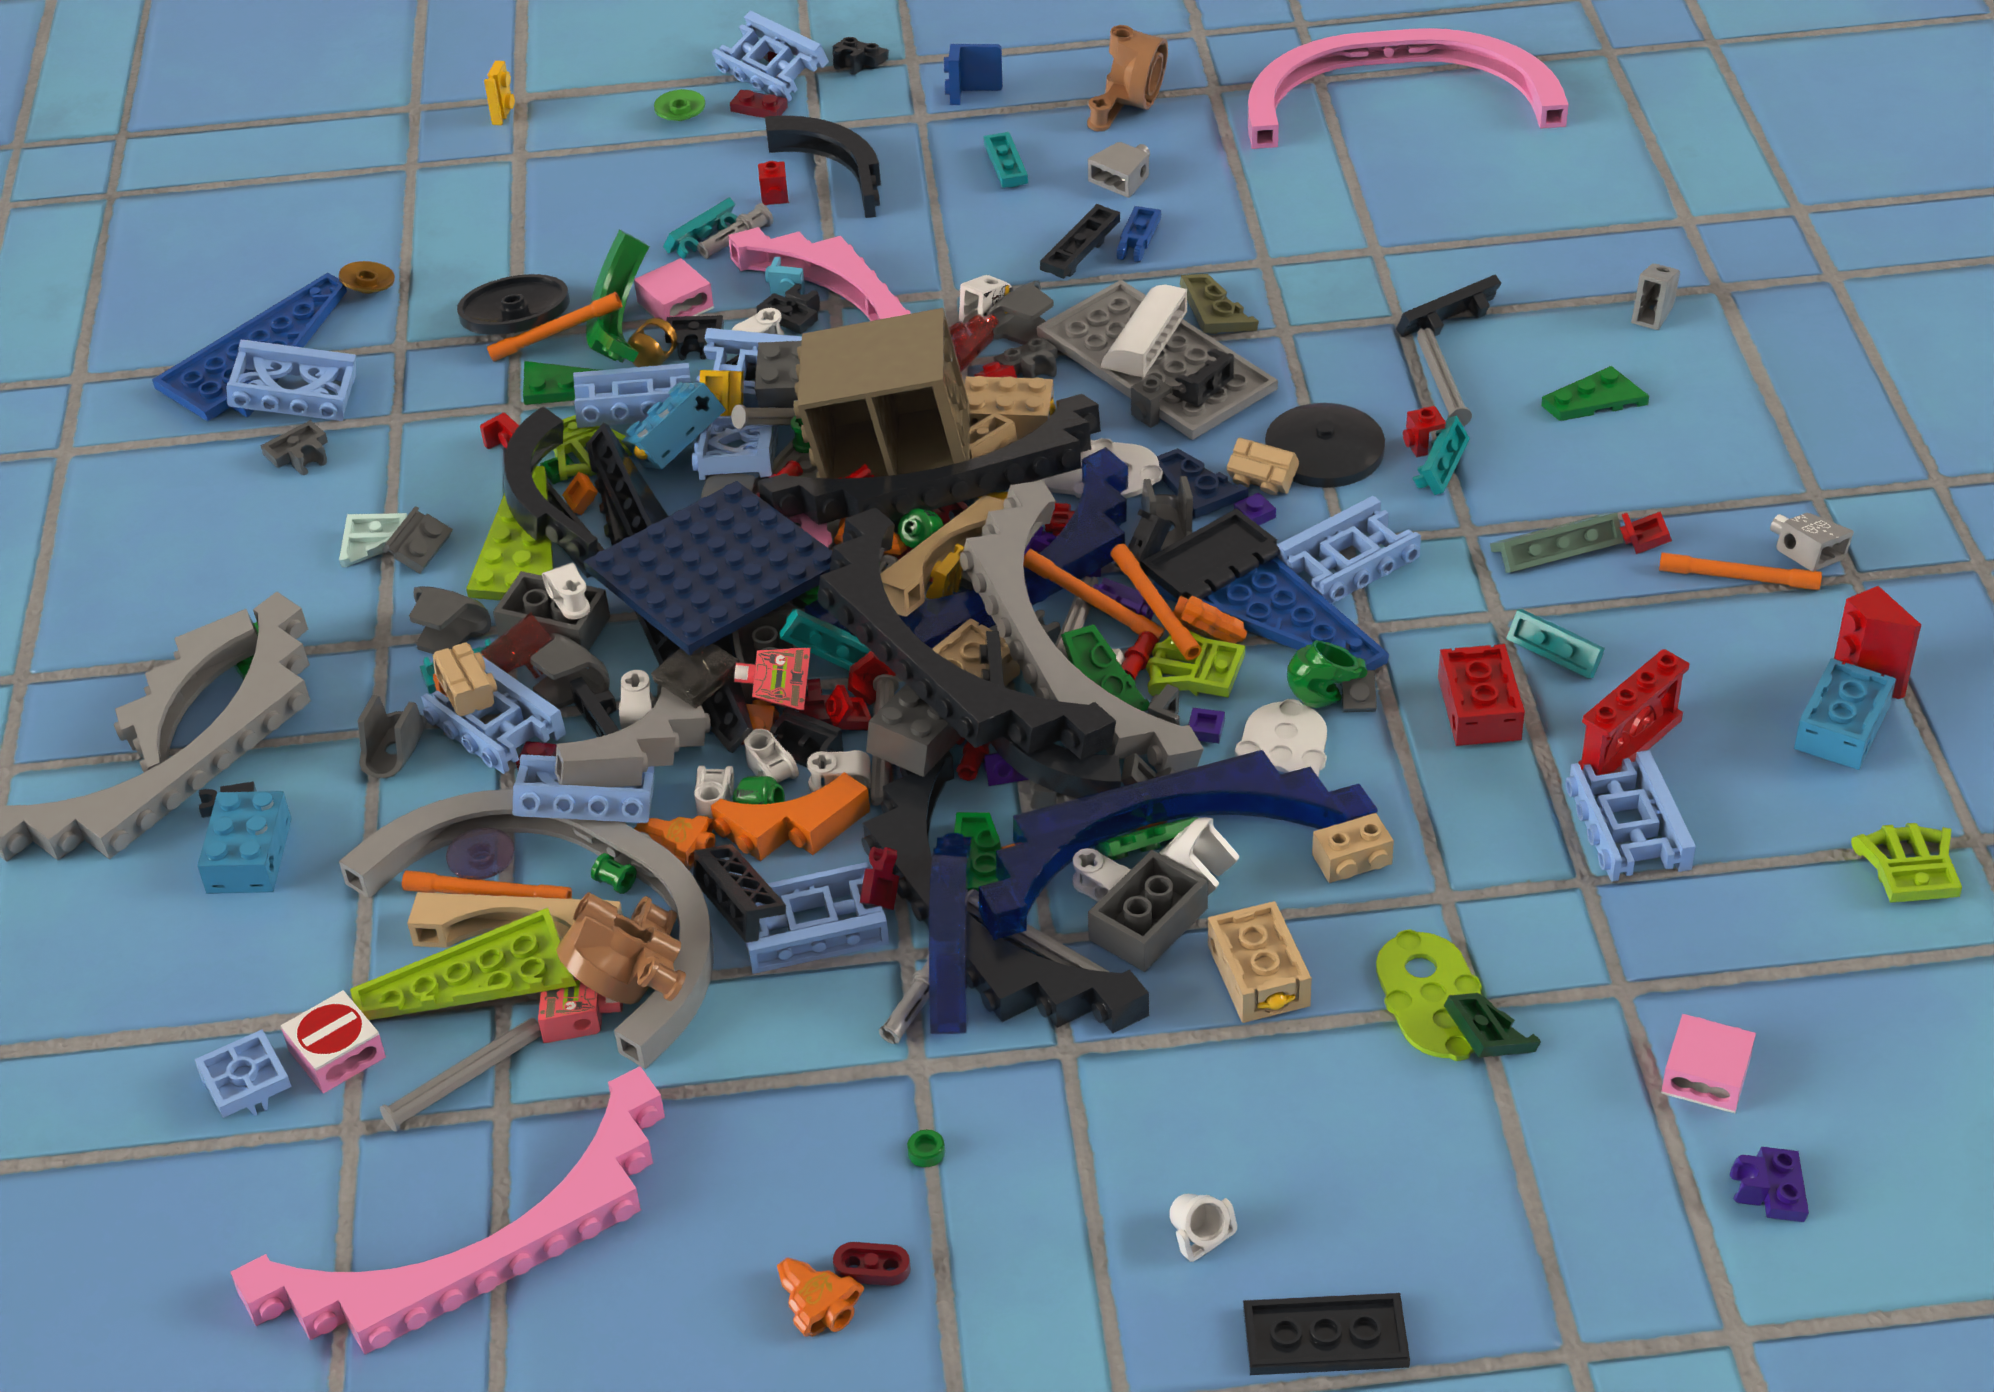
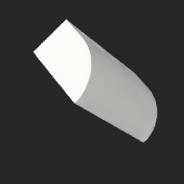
M1171 285L1153 287L1104 356L1101 368L1144 378L1187 313V289Z

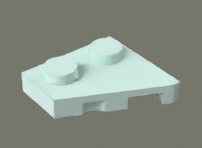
M407 513L347 514L339 557L341 567H348L384 553L382 550L385 543L407 517Z

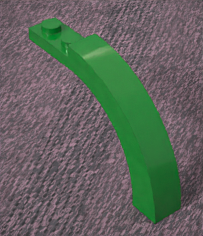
M620 229L601 268L590 304L597 299L616 292L623 307L604 316L588 320L586 323V338L592 350L614 361L617 360L623 363L627 359L634 363L639 352L624 339L622 322L630 289L650 246Z

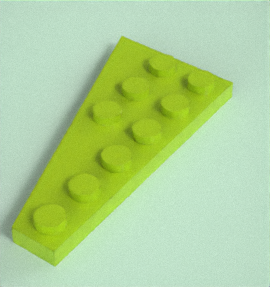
M537 466L533 471L532 478L539 492L548 501L545 467ZM505 493L467 585L466 591L470 598L501 600L521 571L542 576V573L553 569L552 541L546 535L536 541L518 524L509 509Z
M547 907L350 989L353 1002L366 1018L374 1020L577 986L574 976L558 957L556 949L561 940Z

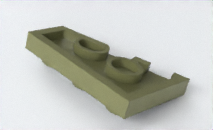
M1181 275L1180 286L1187 289V301L1202 332L1217 334L1219 332L1257 331L1259 321L1254 316H1246L1243 313L1244 307L1240 303L1231 302L1226 297L1227 291L1210 275Z

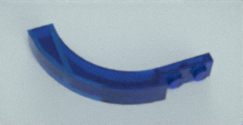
M949 833L943 837H937L936 848H933L929 902L931 1034L967 1033V895L972 837H964L959 833Z

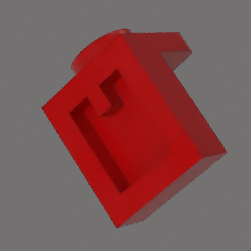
M504 412L482 423L480 430L484 446L487 449H491L502 444L504 448H507L510 438L519 425Z

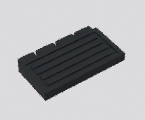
M1234 509L1141 561V568L1147 576L1177 600L1180 596L1187 599L1194 596L1202 600L1211 595V590L1213 592L1218 591L1235 581L1236 578H1240L1259 567V564L1263 565L1276 558L1281 552L1275 537L1238 509Z

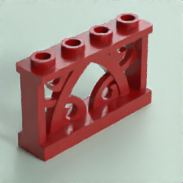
M1662 649L1584 714L1582 723L1586 725L1582 760L1578 762L1581 769L1583 770L1584 765L1591 764L1596 776L1621 772L1623 759L1630 758L1631 762H1635L1636 752L1649 750L1682 721L1683 711L1678 709L1683 674L1689 670V662Z

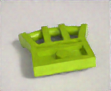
M576 415L563 419V444L553 449L555 457L558 456L560 480H568V477L576 476L578 472L585 475L588 474L589 477L596 475L591 470L589 456L584 447H586V443L600 426L579 428L577 427ZM611 429L628 456H632L633 454L622 442L626 436ZM573 452L581 463L566 465L565 454Z
M1189 630L1202 650L1195 659L1186 660L1172 641L1170 634L1163 642L1155 644L1152 651L1153 657L1148 660L1146 670L1150 677L1147 686L1151 696L1159 695L1165 686L1169 684L1179 688V691L1189 690L1195 696H1198L1200 692L1229 698L1245 657V645L1207 639ZM1163 674L1175 675L1170 677H1162Z
M1907 823L1905 827L1894 828L1891 824L1883 825L1880 830L1871 834H1859L1852 837L1851 844L1855 853L1859 856L1864 855L1878 870L1879 882L1883 883L1890 903L1954 898L1961 895L1962 885L1949 856L1951 828L1942 827V830L1918 826L1917 823ZM1900 841H1907L1908 844H1911L1916 857L1906 858ZM1925 841L1939 844L1938 855L1930 856ZM1882 843L1887 846L1892 859H1888L1876 846Z

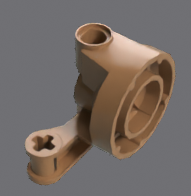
M1117 25L1111 28L1109 53L1114 60L1111 72L1106 78L1105 94L1095 96L1089 100L1088 106L1091 109V113L1087 120V126L1091 130L1105 131L1109 129L1124 104L1146 110L1150 109L1158 96L1166 70L1168 58L1167 39L1133 30L1126 25Z
M590 892L586 893L573 915L574 922L556 949L563 965L584 985L616 1002L630 1005L638 1003L649 987L662 993L664 999L672 1001L681 990L686 977L685 972L681 970L674 971L673 963L681 948V942L670 936L677 913L673 910L666 911L652 903L651 898L645 896L638 903L631 919L621 914H617L618 908Z

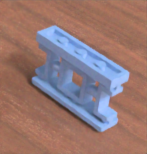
M750 10L744 16L747 23L746 26L742 24L739 27L743 37L732 48L722 44L719 47L720 50L714 49L712 51L716 61L715 65L721 72H728L739 81L750 83L759 91L764 90L777 97L787 98L789 103L792 100L790 92L795 93L798 90L794 79L805 68L815 72L817 70L816 66L823 68L829 61L821 44ZM769 51L777 54L767 66L759 63Z
M707 328L705 334L707 345L704 346L703 351L707 359L715 360L713 370L744 371L743 405L745 407L759 408L755 393V381L745 380L748 363L757 364L758 342L802 341V337ZM727 354L739 355L737 365L726 364ZM697 376V383H700V376Z
M689 363L574 372V405L577 427L601 426L603 422L608 425L642 422L649 416L647 411L654 404L660 401L663 403L670 396L668 392L679 382L683 384L691 382Z
M1371 496L1277 544L1281 552L1277 557L1296 574L1303 570L1313 578L1311 587L1330 603H1333L1417 559L1420 556L1421 535L1417 532L1413 533L1409 529L1398 535L1387 528L1389 513L1386 510L1380 511L1381 501ZM1368 532L1370 536L1367 537L1363 533ZM1382 544L1385 548L1382 549L1378 545ZM1350 546L1355 547L1361 552V554L1350 560L1339 553ZM1320 557L1322 561L1318 562L1315 558ZM1334 569L1337 573L1333 574L1329 570Z
M483 657L486 668L484 671L486 674L492 673L497 685V691L493 692L494 704L492 707L480 711L475 709L473 713L460 717L456 714L448 697L437 690L432 693L433 697L428 693L421 696L424 705L422 712L430 725L438 726L447 737L452 740L456 739L469 753H475L481 757L488 767H494L505 774L509 771L507 762L515 763L519 760L516 751L517 747L534 736L544 743L550 740L549 736L557 741L566 735L561 711ZM494 709L502 712L501 715L487 724L479 720Z
M1650 750L1636 752L1635 762H1631L1630 758L1623 759L1621 772L1596 776L1591 764L1584 765L1583 770L1579 763L1571 764L1570 777H1567L1565 781L1567 794L1569 797H1574L1577 816L1580 821L1585 822L1589 843L1591 846L1595 845L1598 851L1600 868L1607 871L1611 882L1619 881L1621 872H1624L1626 876L1633 875L1635 861L1658 857L1661 858L1666 870L1673 869V864H1675L1678 872L1692 870L1696 846ZM1636 783H1637V785H1638V787H1639L1638 790L1625 791V792L1623 791V790H1628V789H1634ZM1610 793L1607 795L1598 796L1597 802L1593 796L1598 794ZM1638 809L1643 819L1618 824L1613 812ZM1658 831L1662 838L1646 840V838L1657 837ZM1632 841V843L1620 845L1619 851H1618L1617 846H1616V844H1615V843H1621V842Z
M864 862L767 883L786 904V914L759 919V940L746 943L752 974L888 945L887 920L882 906L864 909L863 904L859 903L865 869H870L869 863ZM846 895L851 896V899L839 901L833 903L832 898ZM756 902V905H757V906L766 905V904H762V903H757V902ZM825 906L827 918L796 924L794 912ZM854 912L857 916L840 921L837 917ZM788 927L789 932L771 936L769 934L771 930Z

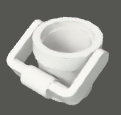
M1183 1194L1173 1201L1170 1208L1171 1223L1178 1229L1176 1236L1180 1252L1190 1262H1194L1207 1254L1237 1231L1234 1209L1227 1198L1220 1201L1210 1195Z

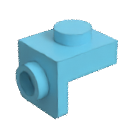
M774 257L771 266H767L765 273L766 283L770 285V294L775 293L785 296V292L795 284H801L800 294L804 295L803 268L784 267L781 265V257Z

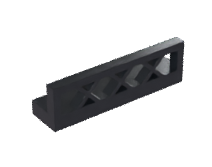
M733 844L694 850L693 876L701 891L745 943L759 940L760 918L786 914V904ZM756 902H757V903L766 904V905L757 906V905H756Z

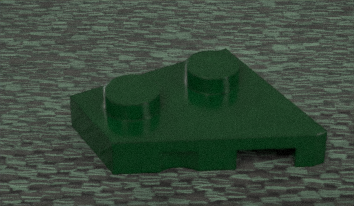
M1479 993L1449 995L1444 1004V1007L1479 1058L1536 1052L1541 1043L1540 1039L1534 1034L1526 1038L1512 1027L1515 1020L1505 1012L1495 1008L1489 1000Z

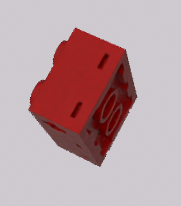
M1497 644L1493 647L1491 645L1455 648L1453 651L1452 648L1440 649L1438 680L1456 746L1522 740L1525 711L1505 644Z

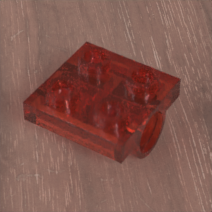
M994 313L984 317L979 314L971 318L967 323L963 324L962 321H959L949 327L961 372L993 341V329L999 324Z

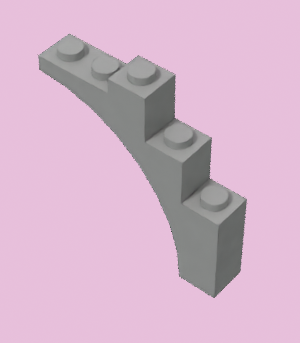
M247 609L175 637L178 651L173 653L176 660L145 673L149 685L144 687L146 696L115 708L118 722L114 723L115 730L121 741L127 739L132 750H136L140 757L144 756V759L139 761L143 772L169 758L170 746L176 728L186 710L198 695L222 673L255 654L258 632Z
M659 669L657 702L642 719L606 736L557 744L555 774L559 785L596 787L642 785V773L647 772L648 767L673 765L674 752H678L679 747L704 746L705 733L710 732L709 714L704 713L699 701H689L688 697H684L681 681L676 680L672 669Z

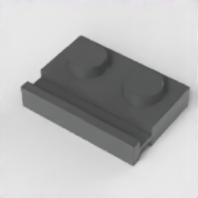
M415 506L385 543L382 551L385 553L387 551L395 555V559L421 574L450 537L453 529L428 513L426 515L418 511L419 508Z

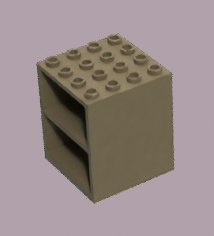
M944 308L802 334L801 346L797 347L800 364H796L799 382H795V392L798 400H794L793 405L796 418H801L803 425H801L802 437L805 443L809 442L810 462L812 467L817 466V478H845L862 467L863 464L869 467L871 470L870 474H873L874 477L929 470L970 459L969 400Z

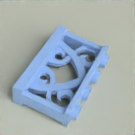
M240 340L239 352L230 380L226 386L228 406L343 421L352 384L356 378L355 354ZM245 369L255 370V372L244 373ZM285 375L301 376L310 384L292 390L282 388L273 379L281 378ZM253 380L249 384L244 383L245 381ZM334 381H340V382H342V383H341V387H340L339 385L333 383V382H334ZM326 389L335 392L336 395H330Z
M719 416L697 436V442L694 444L695 453H692L693 471L699 472V480H706L707 475L759 472L760 477H770L773 473L778 425L745 426L742 429H737L732 423L731 416ZM739 439L748 442L738 448L725 445Z
M521 754L520 766L513 786L512 814L514 816L634 823L649 822L654 792L655 766L648 767L647 772L642 773V785L596 787L559 785L555 774L556 756Z

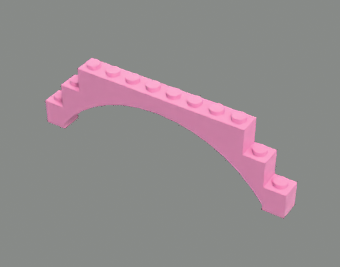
M759 227L728 235L730 259L740 271H766L767 266H771L774 257H781L782 266L803 268L804 280L841 295L859 308L870 321L911 314L908 309L906 310L902 306L898 297L889 291L887 285L879 280L875 271L871 270L866 265L864 259L856 254L852 245H848L841 236L811 243L810 240H807L798 231L771 239Z
M641 1066L609 1081L610 1098L606 1113L595 1137L574 1168L536 1206L511 1224L479 1242L422 1263L364 1272H326L296 1268L272 1262L265 1254L230 1272L237 1292L256 1326L275 1319L283 1312L292 1308L310 1340L322 1334H327L346 1322L365 1355L375 1349L385 1347L392 1340L423 1327L427 1322L446 1312L456 1310L463 1303L482 1293L492 1291L496 1286L517 1275L525 1274L532 1267L552 1257L561 1255L565 1250L586 1239L594 1238L601 1231L619 1222L626 1221L634 1214L640 1212L641 1208L637 1189L628 1176L637 1174L653 1164L649 1140L642 1132V1129L651 1127L657 1121L665 1118L661 1094Z

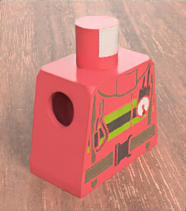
M810 648L759 650L756 654L755 664L736 662L734 682L753 684L752 698L793 710L804 711Z
M575 976L577 986L543 991L540 995L538 1023L543 1043L598 1034L601 1031L602 1013L622 1012L623 1003L598 994L580 982Z

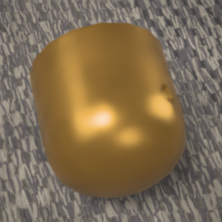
M652 318L646 320L628 340V343L639 352L633 364L637 367L661 365L673 353L677 346V335L670 323L663 319ZM646 325H656L668 334L672 343L669 351H663L653 338L644 334V327Z

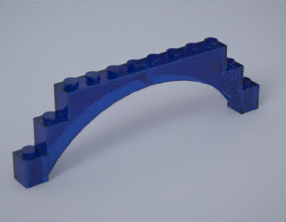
M1107 447L1082 459V482L1085 485L1079 504L1063 531L1049 546L1039 553L1078 579L1091 575L1096 570L1114 562V559L1111 557L1112 549L1118 544H1125V532L1119 526L1127 521V499L1120 493L1128 489V466ZM1023 566L1025 585L1032 606L1064 589ZM974 589L940 598L927 599L908 616L899 615L907 627L931 649L970 618L977 621L979 626L982 624L990 628L996 625L992 616L987 614L985 604L979 593H976ZM818 600L804 607L805 613L855 636L826 608L822 607Z
M1263 750L1014 815L1013 842L1015 846L996 851V877L998 882L979 886V914L994 940L1027 931V916L1032 905L1048 883L1073 861V856L1076 852L1085 848L1092 849L1099 842L1107 841L1119 834L1145 825L1194 816L1243 815L1290 821L1320 830L1377 813L1378 809L1360 784L1328 792L1311 766L1279 774Z

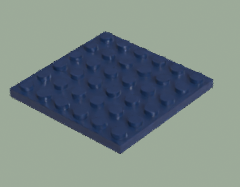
M735 481L711 495L701 498L690 506L676 511L669 517L651 524L648 528L623 539L606 550L598 552L596 555L586 559L584 565L590 575L691 656L818 586L820 575L831 570L832 550L741 483Z

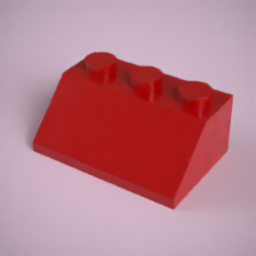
M1876 586L1846 599L1834 659L1842 661L1844 665L1849 663L1881 673L1883 677L1887 675L1896 678L1892 698L1901 699L1906 694L1921 624L1881 587Z

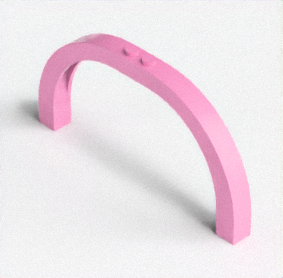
M1423 28L1360 32L1312 41L1286 52L1266 66L1254 81L1249 93L1248 133L1252 149L1278 147L1279 124L1276 108L1289 91L1300 83L1322 73L1363 65L1445 62L1465 65L1489 72L1509 82L1523 93L1532 105L1540 129L1566 127L1569 104L1564 90L1554 73L1535 56L1508 42L1478 33L1451 29Z

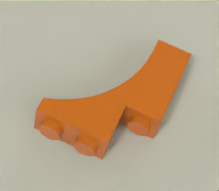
M844 772L815 792L780 803L742 804L719 799L711 805L712 817L714 819L712 826L719 836L728 838L743 853H749L759 861L763 860L789 839L796 847H802L814 855L870 812L868 788Z

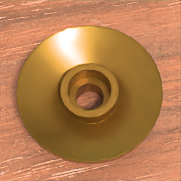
M358 261L343 266L339 271V280L344 286L352 290L370 294L391 287L395 281V274L389 267L371 261Z

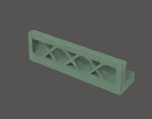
M1616 512L1600 514L1490 543L1492 552H1501L1506 573H1511L1624 543V539L1619 528L1621 526Z

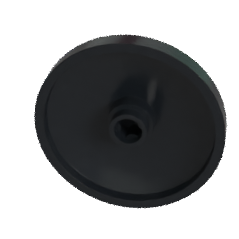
M541 274L515 275L497 279L473 289L459 301L457 312L461 325L469 331L487 335L511 334L530 330L554 320L567 309L570 298L566 284L556 277Z
M1312 403L1292 408L1279 415L1267 429L1265 445L1296 454L1299 466L1293 477V482L1312 487L1331 488L1350 485L1371 475L1383 460L1385 437L1379 424L1372 417L1356 408L1335 403Z

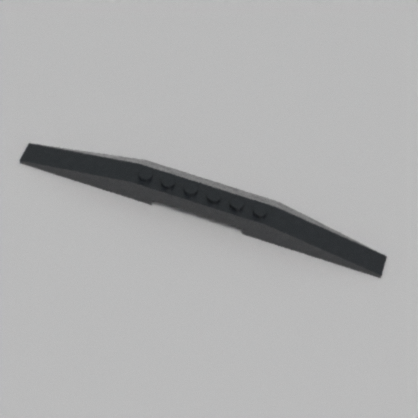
M603 422L586 443L591 470L597 474V480L594 481V484L602 498V503L599 504L600 513L606 517L607 523L603 526L605 537L610 538L611 546L669 516L609 425ZM635 611L660 668L672 669L676 680L681 681L683 693L688 697L689 701H699L704 713L709 714L711 731L729 752L734 753L753 731L741 683L734 682L736 665L728 636L690 656Z

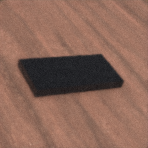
M1400 1293L1243 1300L1250 1375L1409 1368L1410 1366Z

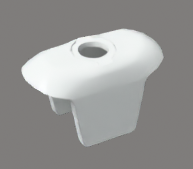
M1207 817L1198 818L1159 852V854L1208 880V895L1219 885V882L1209 871L1216 876H1220L1239 859L1237 852L1214 828L1213 818Z

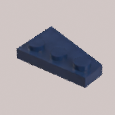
M1178 448L1157 456L1159 467L1163 471L1161 479L1176 496H1178L1180 476H1187L1193 496V516L1195 518L1248 497L1247 487L1242 484L1236 486L1230 483L1228 476L1221 472L1215 474L1207 470L1203 462Z

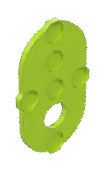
M1411 929L1398 932L1396 937L1389 940L1381 948L1376 960V974L1386 995L1384 1004L1387 1010L1395 1015L1407 1041L1419 1051L1434 1057L1450 1058L1454 1061L1469 1059L1471 1053L1475 1051L1444 1007V1004L1449 995L1481 994L1482 985L1479 978L1471 974L1462 953L1447 939L1435 934L1416 932ZM1423 958L1431 961L1435 965L1436 971L1431 976L1420 978L1411 975L1405 966L1410 960Z

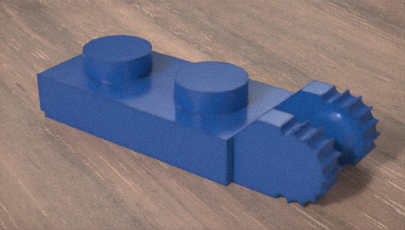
M1134 206L1120 236L1116 255L1117 259L1124 260L1127 255L1128 246L1135 248L1133 251L1134 262H1141L1144 251L1148 248L1161 220L1160 209Z

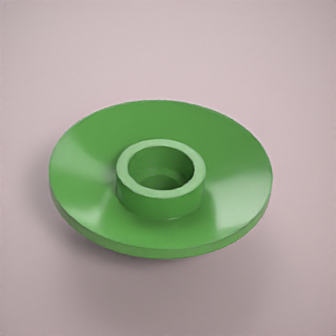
M686 89L666 92L654 102V111L659 117L674 121H684L693 118L705 108L704 97L696 91Z

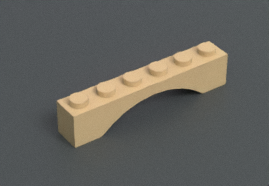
M987 495L982 496L880 574L884 590L897 614L906 617L925 602L924 593L938 560L943 561L950 551L954 553L957 543L965 546L966 538L982 536V527L986 523L988 512L1004 509L1003 500Z
M417 892L407 924L413 946L448 948L462 940L487 933L548 907L559 937L562 940L574 922L573 915L581 899ZM605 900L618 908L617 914L623 915L620 901Z

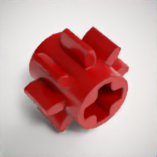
M1055 503V510H1053L1050 524H1045V531L1052 532L1054 536L1064 540H1069V534H1077L1078 511H1071V505L1068 503Z

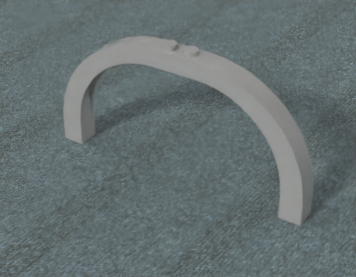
M513 789L480 791L439 800L415 809L377 830L339 861L345 884L365 897L370 898L400 872L422 857L442 847L478 836L511 832L542 834L570 841L598 856L607 853L613 856L615 861L623 865L630 864L634 866L637 871L636 878L655 890L665 900L671 910L677 913L676 919L680 927L679 941L681 942V948L673 963L674 971L681 970L686 974L681 990L672 1001L664 999L663 994L655 990L643 1004L614 1030L618 1052L646 1069L686 1029L705 998L714 964V944L708 908L703 893L694 876L674 854L654 841L645 832H639L628 826L625 822L514 816L512 814Z

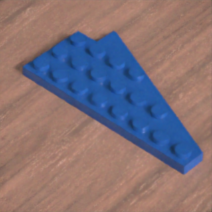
M330 273L324 274L152 379L154 388L208 422L230 408L227 405L226 386L230 380L239 352L238 347L241 339L304 348L347 293V287ZM245 369L244 373L255 372V370ZM248 380V381H245L244 383L249 384V382H251V381H253V380ZM231 407L245 417L251 416L254 412L253 409Z
M1278 557L1263 565L1259 564V567L1240 578H1236L1235 581L1216 592L1211 590V595L1202 599L1203 602L1216 607L1221 612L1244 622V629L1295 650H1299L1318 640L1343 647L1356 658H1362L1365 661L1367 671L1375 670L1388 663L1389 653ZM1153 583L1163 598L1175 603L1178 602L1174 596L1159 584Z

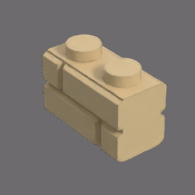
M1239 437L1227 464V472L1232 481L1237 485L1242 484L1245 487H1249L1250 484L1260 486V490L1270 495H1277L1278 492L1287 494L1299 466V460L1294 452Z
M467 642L455 645L452 649L446 648L434 652L432 656L435 675L457 715L461 717L473 713L475 709L480 711L493 706V692L497 691V685L492 673H485V663L480 652L474 653Z

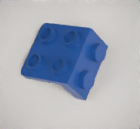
M950 44L949 57H944V73H949V79H945V95H950V105L961 104L962 91H1000L1002 89V47L999 44Z

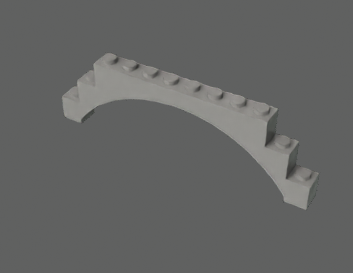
M1044 480L1010 485L1007 499L1004 500V509L988 512L986 523L982 527V536L966 538L964 550L960 554V564L962 569L968 573L974 591L979 593L987 614L991 615L996 623L1000 637L1004 638L1010 648L1011 657L1020 666L1025 682L1030 684L1036 697L1087 705L1096 702L1116 720L1112 746L1105 749L1108 755H1118L1119 759H1123L1134 753L1137 755L1147 754L1149 763L1155 767L1157 772L1168 767H1172L1176 771L1175 775L1196 771L1204 748L1190 725L1179 726L1154 717L1108 693L1076 668L1055 646L1041 626L1030 603L1025 585L1024 552L1039 528L1044 524H1050L1056 500Z
M275 592L253 609L259 627L256 651L249 671L239 690L224 711L206 730L189 745L161 764L125 782L85 796L34 805L4 806L0 802V857L7 862L29 844L35 842L55 859L60 860L85 840L108 859H111L146 830L153 827L155 823L169 812L177 808L197 790L204 787L216 775L228 768L244 753L252 749L272 731L278 729L286 720L302 710L311 702L305 681L298 676L310 665L303 643L297 640L308 630L302 608L280 593Z

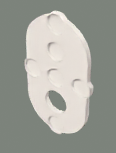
M1101 438L1091 440V450L1081 452V469L1041 480H1044L1050 492L1072 494L1077 498L1084 499L1089 497L1125 499L1142 493L1144 479H1150L1152 486L1159 482L1163 476V471L1159 467L1157 456L1148 448L1136 444L1112 442L1110 439Z
M1286 699L1282 702L1264 705L1250 715L1244 728L1242 741L1236 744L1235 756L1237 761L1233 779L1236 792L1246 803L1258 808L1262 813L1275 814L1279 811L1297 808L1313 796L1317 787L1320 770L1325 768L1327 755L1324 753L1327 741V726L1322 716L1314 709L1303 705L1299 700ZM1269 771H1281L1288 775L1290 780L1284 786L1271 787L1264 784L1261 777Z

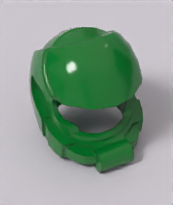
M1315 640L1312 644L1300 648L1294 654L1287 667V681L1294 695L1302 700L1304 705L1322 708L1333 705L1341 700L1342 695L1335 683L1364 678L1368 672L1365 661L1362 658H1356L1347 649L1338 645Z

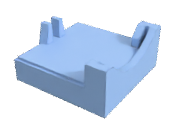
M263 1029L194 1059L205 1088L209 1090L223 1118L246 1107L255 1116L257 1112L254 1105L261 1103L263 1110L266 1111L268 1110V1097L291 1087L288 1075Z

